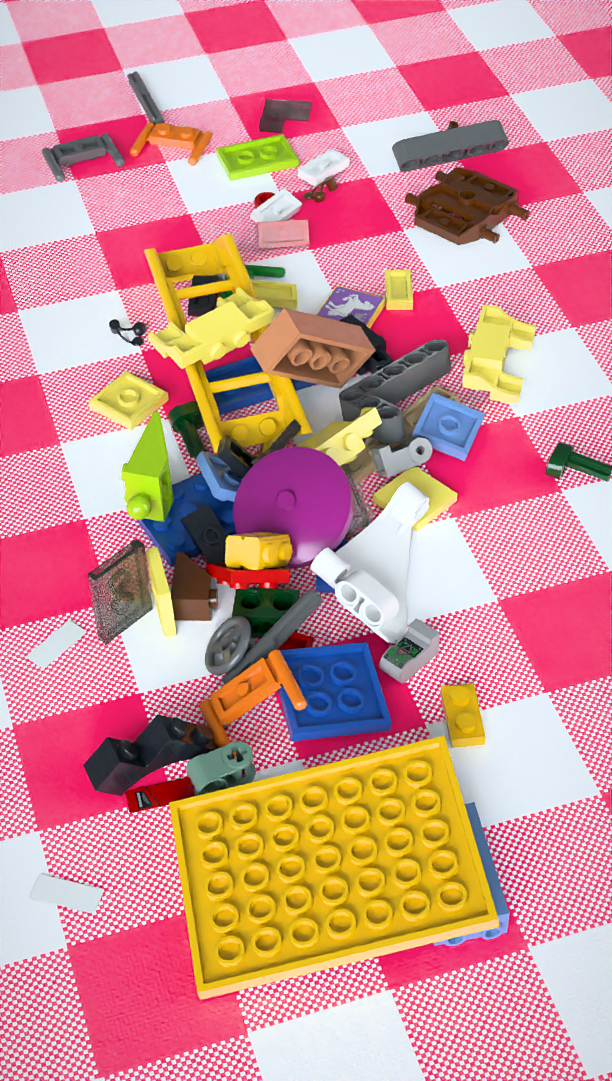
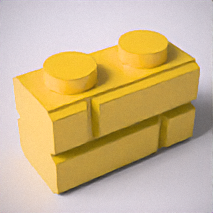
M253 532L228 535L226 538L225 564L230 568L261 570L287 566L292 556L289 534Z

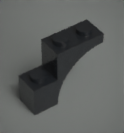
M157 714L134 742L107 737L83 766L95 791L122 796L133 784L151 772L172 763L191 760L198 755L214 751L218 747L213 740V733L205 725L183 721L177 717L171 718Z

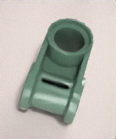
M242 741L231 742L209 753L198 755L190 760L186 766V771L198 795L251 783L256 775L255 766L252 763V748L249 744ZM234 751L236 752V758H237V759H234V758H233V752H234ZM241 769H244V772H245V776H244V777H242V771H241Z

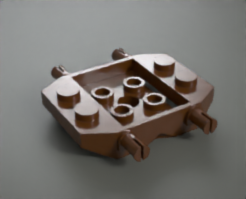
M458 167L448 174L439 170L436 173L435 180L440 181V184L429 187L418 196L409 192L405 197L406 203L416 207L414 225L457 245L474 242L480 238L496 244L500 239V234L491 231L510 215L526 220L530 214L529 210L518 206L519 190L476 171ZM433 204H436V205L442 207V210H441V209H438V208H436V207H434V206H432V205H433ZM449 213H455V214H457V215H460V216H462V219H460V218H458V217H456V216H454V215H451V214H449Z

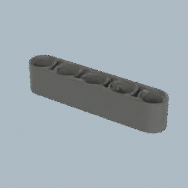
M491 120L402 139L392 146V152L399 170L408 172L499 152L509 145V140L501 121Z

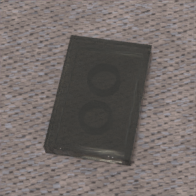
M138 539L133 540L87 574L98 639L105 645L153 610L145 545Z

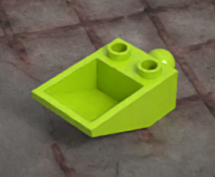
M153 412L128 463H124L121 470V480L125 482L126 488L124 500L127 503L126 511L134 520L150 519L164 522L174 502L169 457L160 412Z

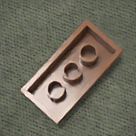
M284 308L277 314L274 321L259 335L256 342L250 347L265 374L340 389L376 351L360 326Z

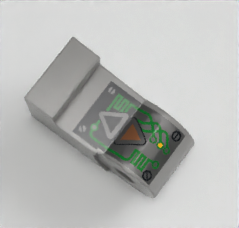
M408 437L403 440L401 445L390 449L389 445L381 444L370 448L378 474L382 477H391L425 463L430 459L433 451L431 443L421 437Z
M416 618L408 625V632L396 642V645L388 648L383 654L379 663L380 670L400 683L407 682L439 653V632Z

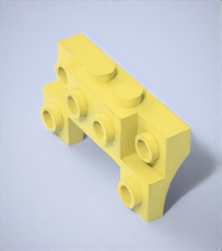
M238 287L235 294L225 299L217 298L218 308L186 323L185 332L180 330L171 321L168 323V328L156 334L153 332L148 333V341L164 358L170 356L181 369L199 360L207 364L214 359L222 358L226 353L237 347L240 348L250 341L252 332L273 322L275 310L265 300L254 299Z
M483 305L476 331L470 332L468 348L471 349H466L464 353L463 366L466 367L463 374V387L490 391V400L518 404L523 378L506 374L503 370L509 347L531 350L536 325L520 322L506 314L500 307Z
M365 407L361 410V415L354 421H333L296 447L316 449L331 457L339 466L354 461L357 458L356 454L366 448L362 439L372 435L373 429L379 426L382 421L376 407Z

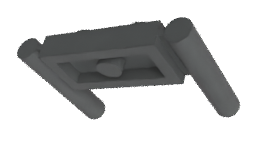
M108 133L102 134L100 138L98 135L54 145L51 150L46 147L41 151L58 182H62L65 179L60 166H69L84 160H94L105 156L106 152H109L118 167H122L125 164V160Z

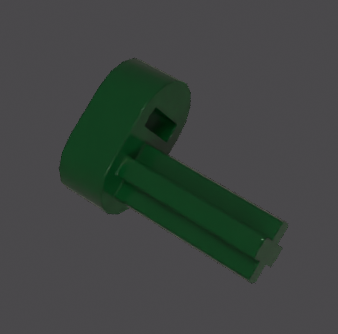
M197 401L181 404L170 410L168 419L173 430L176 433H180L190 458L195 457L196 459L201 451L206 452L196 430L205 426Z
M559 442L550 457L545 475L561 480L567 467L609 482L612 466L575 453L574 446Z

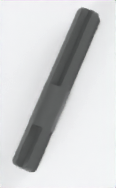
M137 71L128 73V82L150 122L154 125L163 123L162 114Z
M307 590L242 657L238 664L223 677L224 685L260 659H267L271 651L277 650L322 604L323 600L320 595L314 590Z

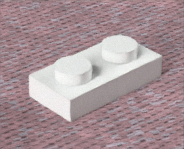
M331 149L298 168V177L313 186H317L325 178L334 176L349 167V158Z
M283 188L253 210L250 218L256 224L257 222L287 220L301 209L303 203Z

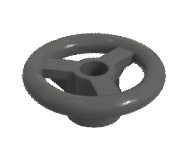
M233 616L227 619L212 635L205 652V666L209 673L223 675L229 672L252 648V645L249 643L251 625L245 617ZM231 628H233V630L231 631V633L229 634V636L225 637V638L223 639V641H221V639L223 638V636H224ZM217 653H222L223 664L217 666L214 662V656Z

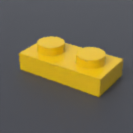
M474 683L441 686L440 696L451 748L485 745L486 736Z

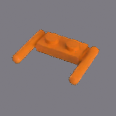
M148 122L129 152L133 157L138 156L148 140L150 144L193 150L188 158V163L194 166L206 149L213 134L208 130L201 133V129H194L189 126L181 127L168 123H157L154 125L152 122Z
M280 650L271 651L267 659H260L211 694L210 700L200 702L199 708L208 728L213 733L218 749L231 743L223 725H230L282 687L281 684L296 710L301 711L306 708L307 701Z

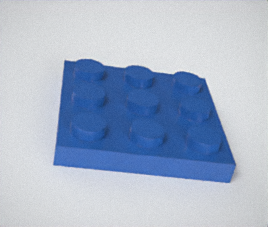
M202 473L172 485L174 502L164 522L150 519L137 520L153 544L158 547L159 552L170 567L175 566L177 552H183L190 559L200 555L180 520L182 517L207 504L227 536L238 534L234 524V502L216 499L212 495Z
M367 642L280 650L307 701L305 709L301 711L296 710L281 684L282 687L278 692L291 742L390 731L392 721Z

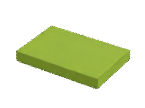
M284 134L216 148V156L230 181L299 167V159Z

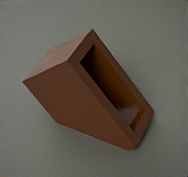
M177 552L171 588L174 620L211 621L212 608H218V589H213L211 575L183 552Z

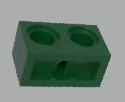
M256 587L236 589L232 617H245L251 625V638H262L300 599V590Z

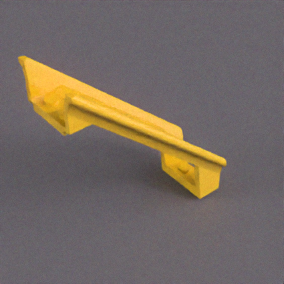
M232 233L224 234L210 244L157 253L155 248L144 250L168 321H172L183 332H185L187 321L179 302L181 300L225 291H232L235 294L238 287L252 298L258 299ZM225 273L228 279L175 290L173 285L175 282L191 280L193 276H211ZM269 324L251 333L250 338L253 344L259 335L268 328ZM201 360L185 367L215 453L218 451L219 441L226 434L242 447H248L312 433L291 378L258 372L209 383ZM269 383L279 410L221 422L213 394Z

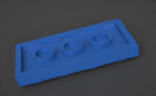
M255 356L207 370L205 374L210 383L263 372ZM291 379L296 391L317 385ZM269 383L213 394L219 415L274 398Z

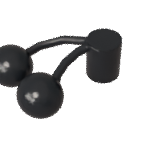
M116 319L109 322L111 333L118 334L127 343L133 346H141L144 343L141 337H135L132 341H129L120 333L121 330H133L135 335L142 336L146 332L144 323L136 322L132 328H122Z

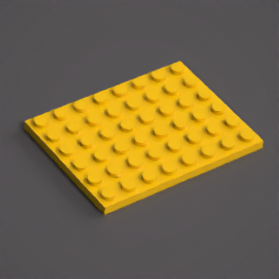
M444 735L169 803L196 988L200 1000L500 927Z

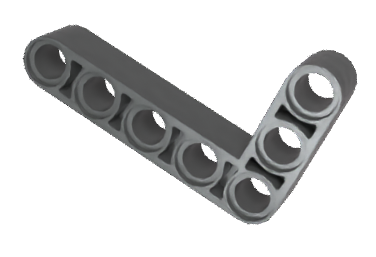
M445 340L429 341L343 390L339 394L343 421L352 422L361 415L363 408L376 407L382 423L373 429V434L370 437L385 444H395L402 441L406 436L401 408L395 404L451 371L448 342Z

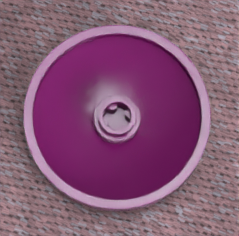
M308 447L283 448L260 459L242 479L234 500L233 516L235 528L238 534L253 532L289 534L292 556L288 565L281 566V568L294 569L311 565L325 548L328 547L334 551L344 539L353 518L354 494L346 473L325 453Z

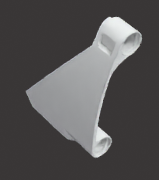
M408 481L398 488L389 504L371 524L336 552L328 547L325 548L314 559L310 570L335 590L337 600L387 643L395 644L407 633V581L411 527L430 507L428 504L430 498Z

